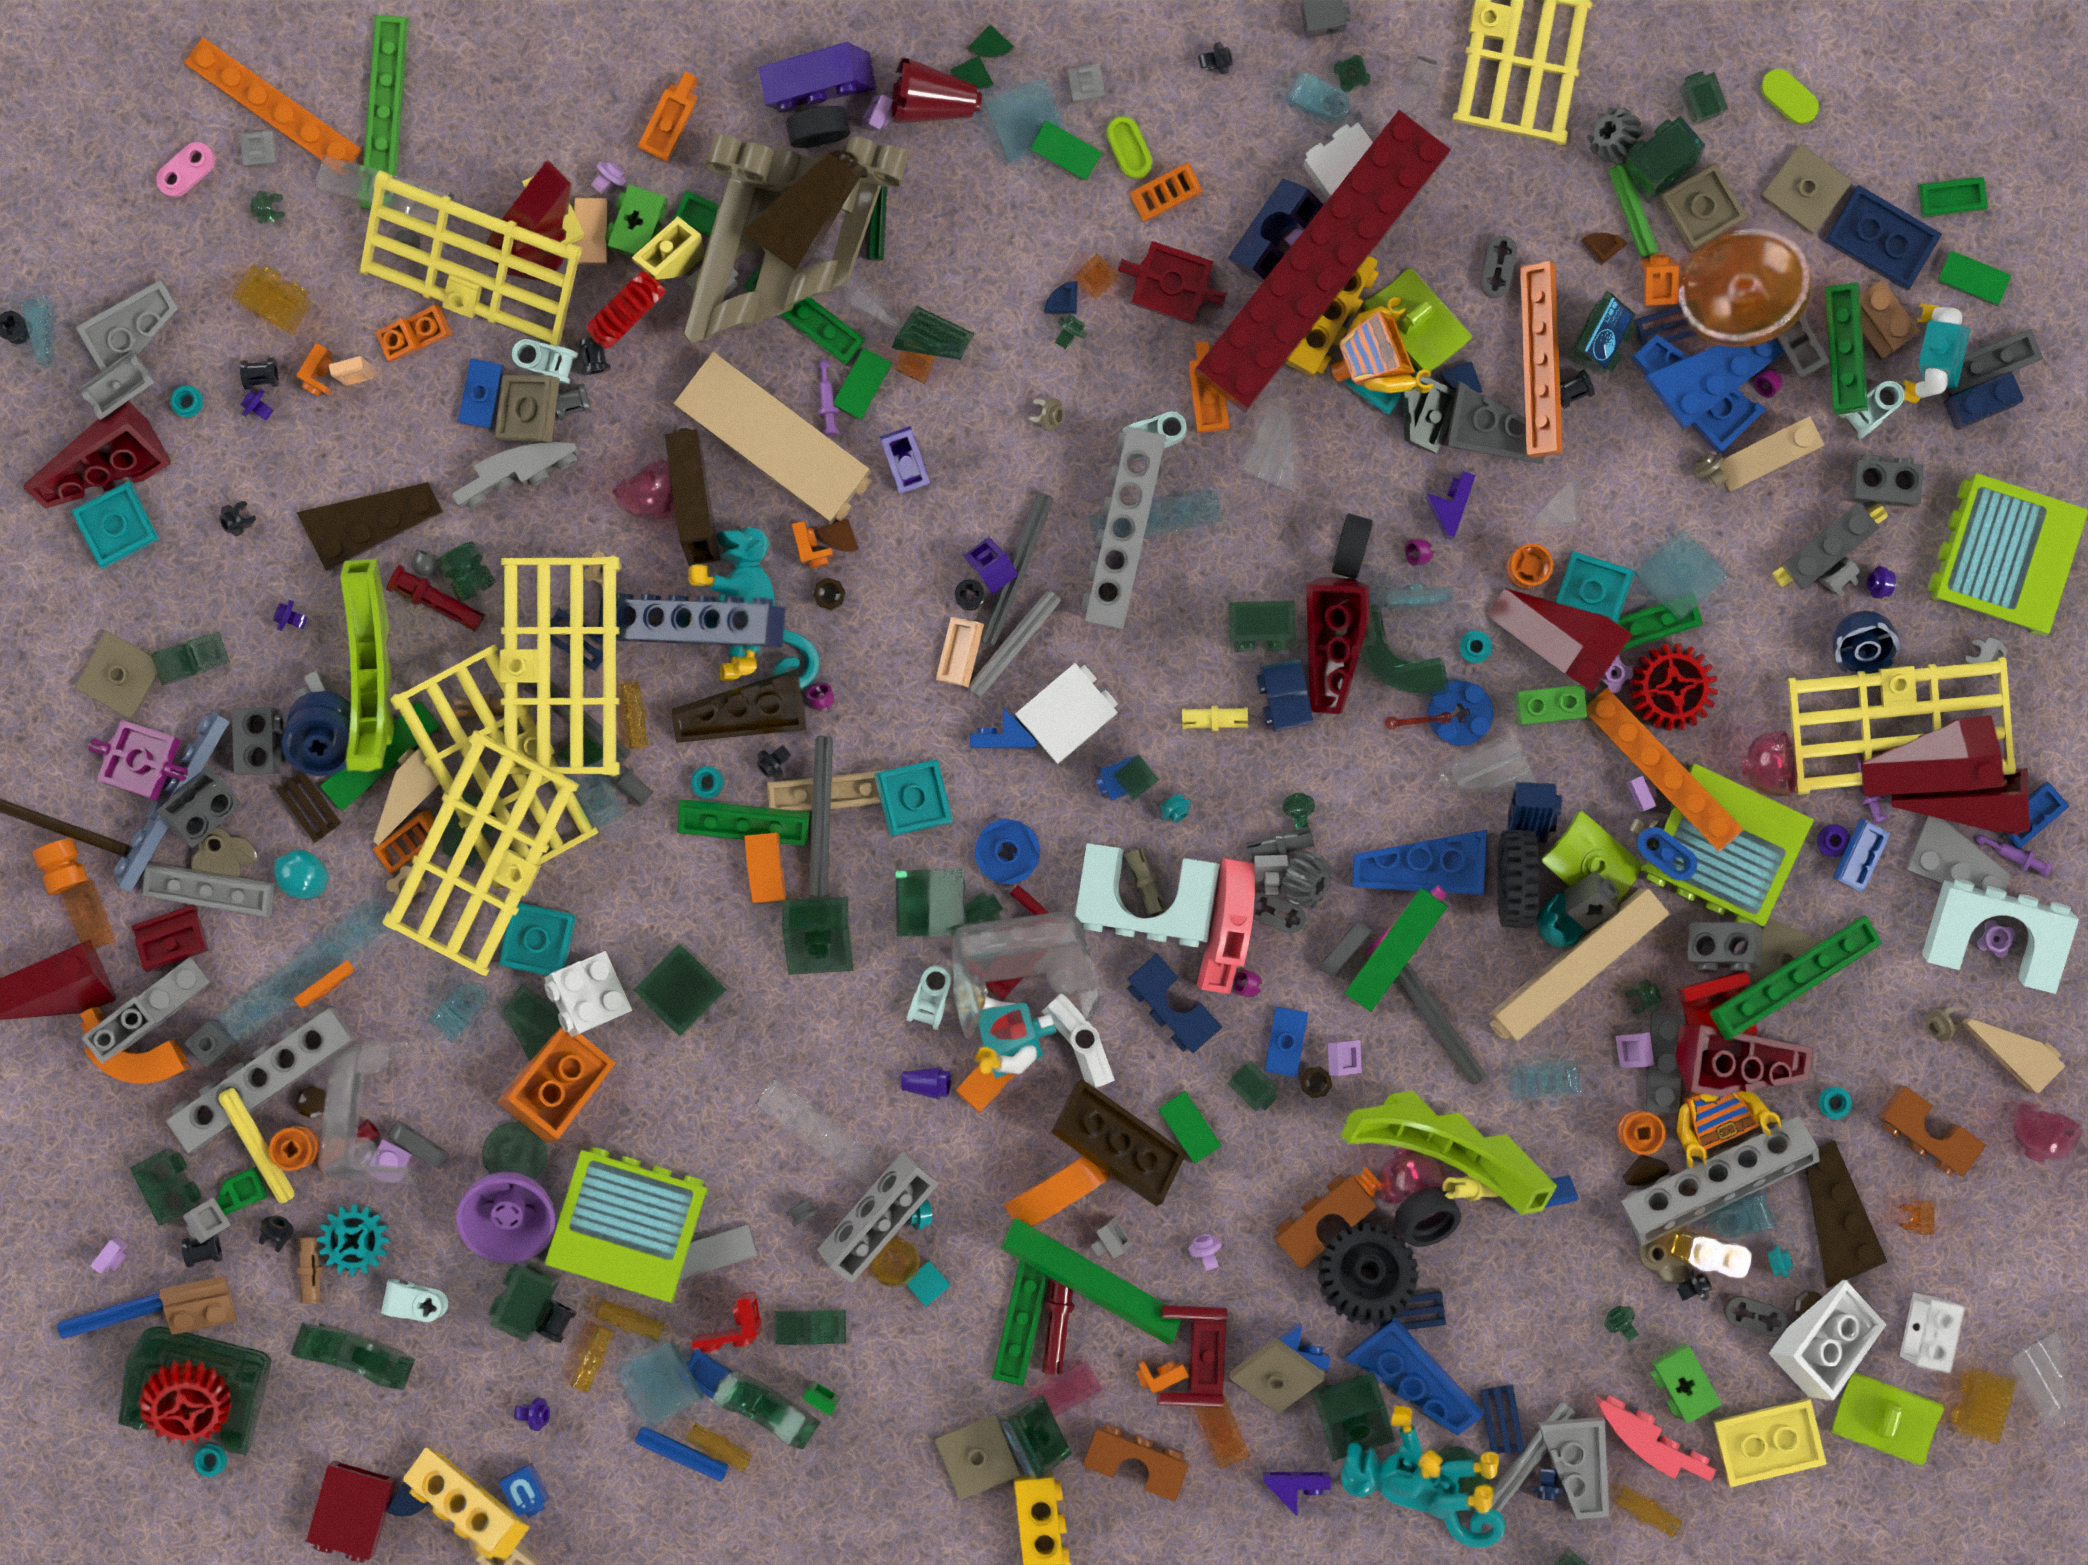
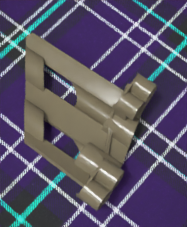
M714 134L705 167L727 178L682 332V335L689 344L709 340L717 333L735 326L743 325L745 328L792 310L793 305L801 300L819 294L825 295L847 284L881 186H901L910 154L896 146H878L873 141L862 137H850L846 150L853 153L859 159L857 163L862 165L865 170L841 208L846 213L833 259L804 270V267L794 270L745 235L743 231L823 157L800 156L799 153L794 151L771 149L754 142L742 143L732 136ZM764 250L766 254L755 291L744 293L722 302L734 260L747 252Z

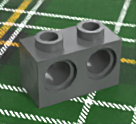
M1798 305L1768 321L1799 378L1830 362Z
M1861 455V459L1852 462L1849 502L1915 507L1921 504L1924 465L1914 464V459L1894 458V462L1881 461V456ZM1865 471H1870L1876 476V485L1874 487L1867 486L1864 483L1863 474ZM1897 474H1903L1908 478L1909 486L1907 490L1900 489L1895 481Z
M276 708L232 709L235 775L280 774L279 767L284 766L285 755L283 748L279 747L278 734H283L284 721L282 714H277ZM262 716L265 719L266 726L263 732L256 734L252 729V722L255 718ZM263 749L267 754V760L262 766L258 767L253 761V756L257 750Z
M205 767L161 806L157 812L177 838L191 848H194L199 842L206 839L208 834L221 822L228 819L242 804L225 781Z
M1689 922L1688 962L1698 967L1699 972L1715 973L1718 972V968H1730L1731 972L1741 973L1747 971L1749 973L1750 968H1761L1762 928L1756 923ZM1709 941H1714V951L1704 956L1702 954L1703 946ZM1742 941H1747V951L1743 955L1736 956L1734 952L1736 945Z

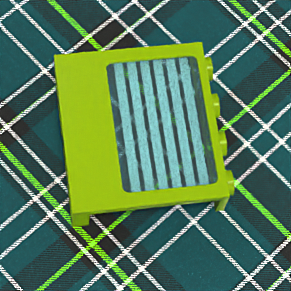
M1975 473L1969 476L1968 480L1963 479L1960 484L1957 498L1962 500L1958 511L1953 510L1947 528L1952 531L1948 542L1943 541L1937 559L1942 562L1938 573L1933 572L1928 583L1927 590L1932 592L1930 600L1935 602L1943 600L2029 628V633L2039 636L2048 635L2086 521L2088 509Z
M1695 763L1690 764L1687 771L1731 815L1744 831L1719 853L1674 806L1663 830L1694 853L1697 859L1696 872L1686 880H1673L1649 862L1647 865H1643L1640 871L1648 874L1645 880L1663 888L1665 883L1677 888L1675 894L1693 902L1695 897L1707 902L1705 908L1723 916L1726 911L1737 916L1734 921L1736 923H1756L1759 927H1765L1814 819ZM1676 858L1673 866L1676 870H1681L1684 867V862L1681 858Z
M592 1146L589 1152L581 1150L544 1265L674 1304L679 1278L705 1196L709 1192L708 1188L702 1187L704 1180L685 1175L683 1181L672 1178L673 1171L654 1165L653 1170L649 1171L640 1168L641 1161L622 1156L621 1162L608 1158L609 1151Z

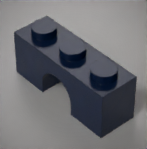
M1282 178L1228 259L1247 276L1264 282L1284 256L1277 248L1283 235L1293 229L1304 231L1324 204L1307 187Z
M1156 953L1127 978L1131 983L1127 989L1139 1003L1145 999L1153 1009L1149 1014L1161 1028L1167 1024L1175 1034L1170 1038L1182 1052L1189 1049L1194 1053L1223 1027L1201 1002L1191 1010L1183 1013L1176 1012L1169 1007L1166 993L1168 988L1179 977Z

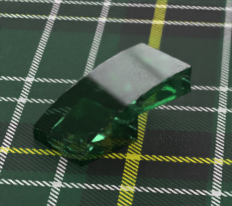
M219 632L188 640L185 644L156 651L151 655L162 686L230 663Z
M846 1310L775 1311V1344L846 1343Z

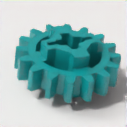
M359 1203L352 1204L350 1212L345 1205L339 1207L340 1216L334 1212L329 1213L327 1216L331 1224L323 1223L320 1226L326 1232V1235L317 1238L318 1242L325 1243V1248L320 1250L319 1253L320 1255L329 1254L330 1258L326 1265L330 1266L337 1263V1273L339 1274L344 1272L346 1268H349L350 1276L357 1275L358 1268L361 1269L363 1274L370 1272L369 1263L374 1267H378L381 1265L378 1255L386 1256L389 1251L383 1248V1244L391 1242V1238L384 1236L383 1232L390 1227L389 1225L381 1226L379 1224L383 1216L381 1213L375 1216L370 1215L372 1212L371 1206H367L363 1211H360ZM358 1218L364 1220V1222L360 1225H352L346 1219ZM363 1231L357 1240L359 1245L356 1244L345 1249L351 1240L349 1234L353 1235ZM373 1231L375 1234L374 1249L370 1245V1233ZM334 1233L338 1235V1246L336 1248L334 1245ZM348 1254H356L363 1260L349 1261L345 1257Z

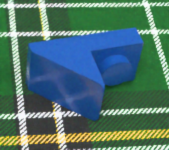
M1003 708V734H997V728H977V734H970V748H1036V740Z
M1300 1322L1278 1338L1319 1369L1329 1370L1331 1357L1329 1354L1323 1353L1324 1347L1304 1344V1350L1299 1349L1302 1324Z

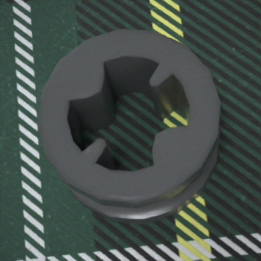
M811 1197L786 1212L787 1216L793 1217V1226L802 1223L819 1212L818 1208L812 1207L811 1203L813 1200Z

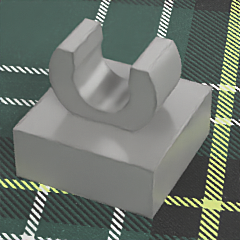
M1100 64L1068 69L1073 103L1105 98Z
M273 130L240 133L244 167L278 164L275 132Z
M1844 557L1817 580L1837 595L1843 597L1845 594L1841 587L1847 582L1856 586L1858 584L1856 575L1860 570L1855 562Z
M1988 637L1986 643L1976 639L1973 640L1972 644L1982 650L1980 656L1973 658L1966 655L1965 660L1969 664L1997 661V658L2005 657L2008 650L1999 640ZM1997 674L1985 676L1995 680Z
M314 671L304 676L308 687L294 693L298 699L310 692L330 691L322 673Z
M1287 855L1254 856L1255 885H1264L1265 895H1278V885L1283 884L1281 879L1285 876V869L1288 868Z
M214 1197L183 1216L188 1224L185 1227L192 1238L196 1237L200 1244L231 1226Z
M1115 1216L1096 1231L1100 1238L1090 1247L1097 1257L1109 1251L1115 1259L1125 1253L1133 1245V1242Z

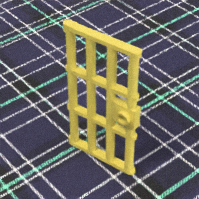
M1475 0L1468 34H1472L1470 47H1466L1465 55H1468L1463 84L1457 113L1453 114L1452 121L1546 140L1557 145H1566L1568 132L1565 131L1575 77H1579V70L1577 69L1587 11L1591 10L1592 2L1590 0H1540L1543 1V7L1532 60L1514 56L1524 0H1511L1510 7L1493 3L1491 0ZM1556 4L1575 7L1564 66L1545 62ZM1484 37L1503 40L1501 53L1482 49ZM1480 58L1499 62L1489 119L1470 115ZM1512 65L1531 69L1520 126L1501 122ZM1543 72L1562 75L1552 132L1533 129Z
M379 171L377 173L360 267L361 274L367 276L369 273L421 293L424 298L429 300L434 298L442 301L443 308L466 317L473 318L475 315L486 318L489 323L495 324L497 322L549 342L550 345H560L582 247L572 243L566 245L519 227L514 221H503L451 201V197L445 195L440 197L398 181L386 172ZM385 190L439 210L436 225L382 205ZM448 215L456 216L503 234L502 250L447 230ZM380 218L434 238L431 253L377 233ZM514 239L568 259L566 274L512 255L511 250ZM443 242L499 263L496 278L441 258ZM375 246L428 266L426 281L372 261ZM508 267L562 287L560 301L556 302L505 282ZM438 270L449 274L446 289L435 285ZM482 287L493 291L490 306L479 302ZM502 295L556 315L554 329L551 330L499 310Z
M612 555L602 558H501V565L504 566V627L501 628V634L504 635V650H500V683H504V698H501V705H504V745L517 752V705H537V763L559 774L610 775L611 777L620 775V762H616V705H619V698H616V634H619V627H616V570H619V557ZM603 565V627H583V566ZM517 566H537V627H517ZM550 566H570V627H550ZM570 634V698H550V635ZM583 634H603V698H583ZM517 635H537V650L517 649ZM517 683H537V698H517ZM550 705H570V767H550ZM583 705H603V767H583ZM514 761L508 774H530L531 769L517 767V762Z
M496 644L406 692L394 694L390 699L394 709H399L422 750L426 758L424 763L426 766L430 765L446 793H448L453 779L442 758L457 750H460L463 758H465L471 745L469 743L471 736H466L437 682L455 673L485 727L480 731L485 735L489 734L491 739L504 745V734L500 727L504 726V718L499 721L495 720L467 669V666L484 658L504 693V683H500V658L496 653L498 650ZM424 689L428 692L456 743L439 753L408 699ZM517 705V718L525 731L517 736V752L537 762V725L529 713L531 711L530 706ZM550 744V767H559L552 755L555 751ZM479 759L472 774L484 794L491 779ZM517 763V767H525ZM511 774L519 790L503 799L498 794L489 814L494 812L499 820L507 822L510 813L505 805L518 799L527 781L526 774ZM543 777L538 787L551 780ZM552 781L558 791L561 785ZM573 792L566 804V808L581 835L563 843L557 830L554 829L548 841L552 850L541 856L538 862L539 865L599 833L596 827L592 828ZM535 793L529 809L539 827H541L547 812ZM455 808V812L460 819L458 823L460 828L467 830L473 816ZM480 831L474 846L486 866L492 849L482 831ZM513 838L511 844L515 852L526 857L529 852L527 844ZM493 880L492 885L495 890L504 887Z
M1999 657L1997 661L1936 667V664H1928V668L1914 669L1912 665L1881 668L1879 673L1865 674V671H1857V675L1796 681L1795 677L1788 678L1795 766L1794 789L1797 795L1810 794L1811 790L1863 786L1862 772L1804 778V758L1863 753L1865 761L1872 758V752L1887 751L1896 746L1900 747L1923 735L1916 734L1871 739L1869 719L1931 713L1932 729L1935 731L1941 728V712L2001 707L2002 726L1995 727L1998 740L2003 739V775L2016 773L2007 661L2005 657ZM1998 674L1999 694L1939 699L1938 680ZM1929 681L1930 700L1917 702L1916 682ZM1880 686L1882 705L1868 706L1867 687ZM1858 688L1859 707L1799 713L1797 696L1799 693ZM1861 721L1862 740L1801 745L1800 726Z
M474 730L469 740V743H471L469 750L448 793L444 792L441 798L444 802L419 854L414 855L412 859L413 867L391 912L387 911L382 923L386 927L418 941L463 966L487 976L490 970L488 965L512 915H517L519 908L517 905L521 897L528 894L540 870L541 865L538 862L542 853H547L549 849L547 843L572 792L577 791L579 784L491 739L481 731ZM487 746L502 754V757L476 808L461 800L460 797L484 747ZM514 761L531 769V772L505 823L490 815L489 812ZM544 776L561 786L534 838L518 828ZM455 808H458L473 817L446 870L430 862ZM484 823H487L502 832L475 885L459 877ZM513 838L531 846L526 857L508 849ZM425 870L443 879L419 929L416 930L402 923L401 920ZM493 880L510 889L505 900L488 892ZM454 885L472 895L446 946L431 938L430 935ZM483 900L501 910L475 961L460 953L459 950Z

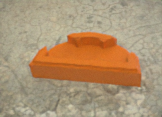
M347 959L293 999L300 1008L308 1007L314 1000H320L339 986L343 979L352 975L354 967Z

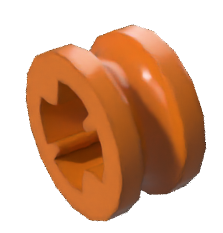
M1365 1166L1362 1168L1363 1173L1361 1175H1354L1353 1178L1373 1199L1375 1191H1382L1384 1187Z

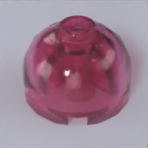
M660 459L638 470L641 472L629 480V484H627L624 478L613 488L612 493L617 502L626 512L634 517L645 518L652 515L654 519H659L672 510L669 505L674 499L668 459L665 461Z
M1773 731L1760 735L1750 744L1748 756H1742L1741 758L1743 776L1749 775L1751 785L1758 792L1766 796L1784 797L1792 795L1790 791H1793L1794 766L1791 764L1790 752L1786 750V747H1792L1788 731Z
M2022 1102L2015 1115L2013 1130L2017 1143L2026 1149L2025 1156L2042 1163L2045 1158L2056 1160L2066 1157L2075 1149L2084 1131L2079 1129L2080 1125L2076 1121L2056 1111L2055 1115L2046 1111H2033L2037 1104Z
M1406 1148L1395 1150L1393 1152L1395 1157L1388 1160L1381 1170V1189L1386 1203L1391 1205L1401 1204L1405 1200L1404 1197L1407 1198L1425 1188H1443V1183L1447 1179L1437 1158Z

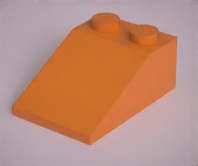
M561 1026L517 1075L496 1103L544 1142L556 1141L615 1066L616 1062L582 1034L571 1038L569 1032H565Z

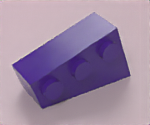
M849 42L758 67L765 105L776 110L778 109L779 113L794 111L797 109V105L819 104L828 99L877 90L870 53Z

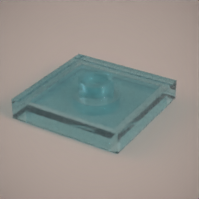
M1045 78L984 102L1008 163L1035 153L1029 148L1044 120L1066 131Z
M1684 529L1677 533L1635 572V576L1680 620L1729 576Z
M1425 584L1407 585L1406 590L1386 591L1381 596V608L1385 610L1445 606L1453 599V588H1426Z
M673 1339L616 1370L646 1428L657 1424L704 1398Z

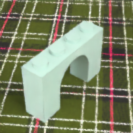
M1087 843L1075 914V921L1084 923L1083 929L1102 932L1103 926L1114 927L1116 935L1134 937L1135 931L1146 932L1148 940L1166 942L1167 936L1180 938L1179 945L1198 947L1199 941L1208 942L1220 864L1183 858L1179 888L1174 903L1162 915L1143 919L1132 914L1124 906L1120 897L1119 880L1124 849Z
M1956 878L1954 882L1944 880L1922 954L1928 963L1960 970L1970 935L1977 925L1993 916H2012L2025 924L2028 933V943L2018 976L2019 981L2023 986L2056 994L2079 921L2075 914L2070 911L2071 907L2057 902H2051V906L2039 904L2037 898L2024 894H2019L2018 898L2007 896L2006 891L1987 886L1986 890L1974 888V883Z

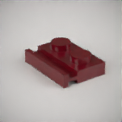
M190 905L131 926L136 937L135 942L144 971L149 972L209 951L195 905Z

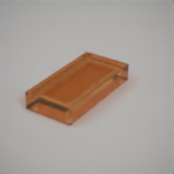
M94 880L61 892L80 943L91 939L92 947L98 949L116 942Z

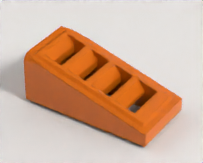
M1187 162L1129 194L1144 223L1201 196L1203 190L1190 163ZM1184 176L1190 190L1184 191L1178 177ZM1170 181L1178 194L1175 198L1172 197L1166 185ZM1157 187L1160 188L1166 200V203L1162 205L1154 191ZM1145 193H1148L1154 205V209L1149 211L1142 197Z
M429 809L420 812L384 839L379 845L372 848L390 875H393L401 867L410 863L414 855L419 854L427 837L419 823L429 833L435 821V817ZM412 829L422 844L420 846H417L408 833L409 830ZM445 832L443 833L441 839L447 836ZM401 837L411 852L408 855L398 843V838ZM389 845L392 846L401 859L395 865L388 858L389 856L393 859L386 849Z

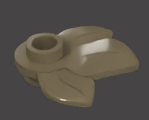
M216 827L208 834L206 839L198 843L199 850L192 858L191 868L193 870L240 877V865L255 863L258 861V857L254 847L245 838L231 837L225 829ZM217 839L220 841L221 847L213 849L209 846V841Z
M1681 1228L1644 1246L1640 1245L1638 1257L1645 1268L1656 1270L1662 1280L1669 1283H1679L1686 1279L1683 1266L1696 1260L1701 1251V1246L1693 1238L1681 1236ZM1655 1248L1659 1250V1257L1656 1260L1652 1256Z

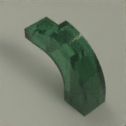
M1377 604L1370 605V620L1365 634L1369 635V639H1364L1360 654L1371 672L1389 687L1404 694L1430 697L1450 693L1444 660L1438 657L1411 662L1396 657L1387 642L1382 610Z
M301 1323L290 1352L291 1355L298 1359L334 1365L359 1374L378 1386L399 1390L405 1389L415 1362L413 1357L392 1346L343 1328L322 1323L319 1326Z
M737 1370L733 1374L729 1373L727 1377L719 1382L716 1394L711 1400L721 1409L739 1413L755 1421L788 1446L802 1450L821 1423V1421L773 1388Z

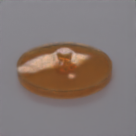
M1744 229L1726 233L1711 240L1691 257L1680 277L1678 299L1686 322L1700 337L1711 343L1726 347L1755 346L1778 337L1793 326L1801 317L1811 296L1812 279L1804 254L1791 240L1768 230Z

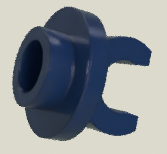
M1541 1469V1487L1531 1486V1492L1537 1493V1499L1557 1501V1495H1564V1489L1555 1488L1557 1472L1553 1469Z

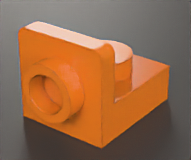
M1657 253L1650 255V259H1641V267L1644 270V304L1646 306L1678 304L1679 265L1674 258L1668 254Z
M315 343L296 377L304 381L301 387L311 394L319 397L322 392L330 396L332 390L316 380L319 375L324 377L330 370L329 364H332L333 360L329 358L332 352Z
M805 521L792 524L802 565L809 564L810 569L828 565V559L834 557L832 548L813 552L812 548L818 547L814 529H807Z
M1142 1359L1138 1362L1140 1370L1135 1372L1144 1390L1150 1387L1153 1394L1189 1376L1183 1362L1175 1364L1174 1360L1157 1367L1158 1374L1152 1376L1145 1360Z

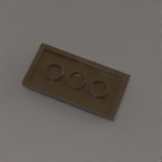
M1083 1079L1075 1083L1050 1132L1156 1207L1164 1202L1187 1152Z

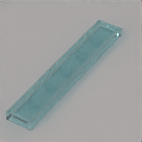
M374 897L218 1018L236 1042L241 1043L295 1001L293 998L347 959H350L389 929V927L382 923L387 911L378 899Z

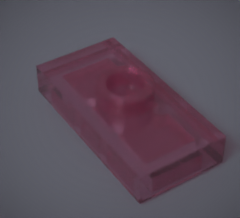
M1084 1360L1062 1373V1375L1029 1392V1395L1044 1421L1047 1422L1101 1391L1102 1387L1088 1362Z

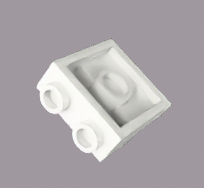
M606 951L551 973L544 978L547 996L552 1002L555 1001L560 1012L558 1015L559 1022L563 1030L569 1032L571 1038L632 1011Z

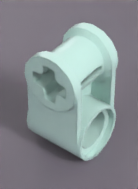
M531 339L520 340L514 345L512 358L521 370L539 376H554L560 378L559 383L570 384L568 375L573 359L577 358V352ZM532 348L536 350L535 360L529 364L520 362L521 352L524 349Z
M1885 381L1867 393L1868 411L1840 414L1842 418H1847L1856 429L1859 439H1862L1883 422V419L1903 403L1904 390L1897 382ZM1882 389L1892 392L1894 396L1892 405L1888 406L1881 402L1879 394Z
M1173 411L1127 426L1166 435L1164 448L1182 441L1187 431L1186 421L1183 416ZM1169 420L1179 422L1181 425L1179 434L1175 436L1166 435L1162 430L1165 422ZM1127 427L1122 429L1123 433L1127 432ZM1135 453L1132 455L1133 460L1144 458V456Z
M933 965L924 971L917 992L914 994L906 1021L911 1022L914 1019L930 1024L933 1029L938 1030L952 979L947 968L942 965ZM938 971L944 975L945 985L942 988L933 989L929 986L927 977L931 972ZM919 1009H923V1010L932 1012V1013H934V1014L927 1013V1012L921 1011V1010H919Z
M388 1279L381 1310L382 1314L397 1318L432 1322L447 1311L448 1299L442 1291L419 1286L412 1282H408V1285L399 1283L400 1280ZM432 1299V1305L437 1306V1309L429 1312V1307L424 1305V1302Z

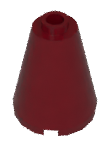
M900 58L896 73H901L902 76L898 77L897 83L893 84L892 93L893 102L891 110L893 112L891 117H893V123L972 118L974 112L980 111L982 93L977 92L976 85L910 58Z

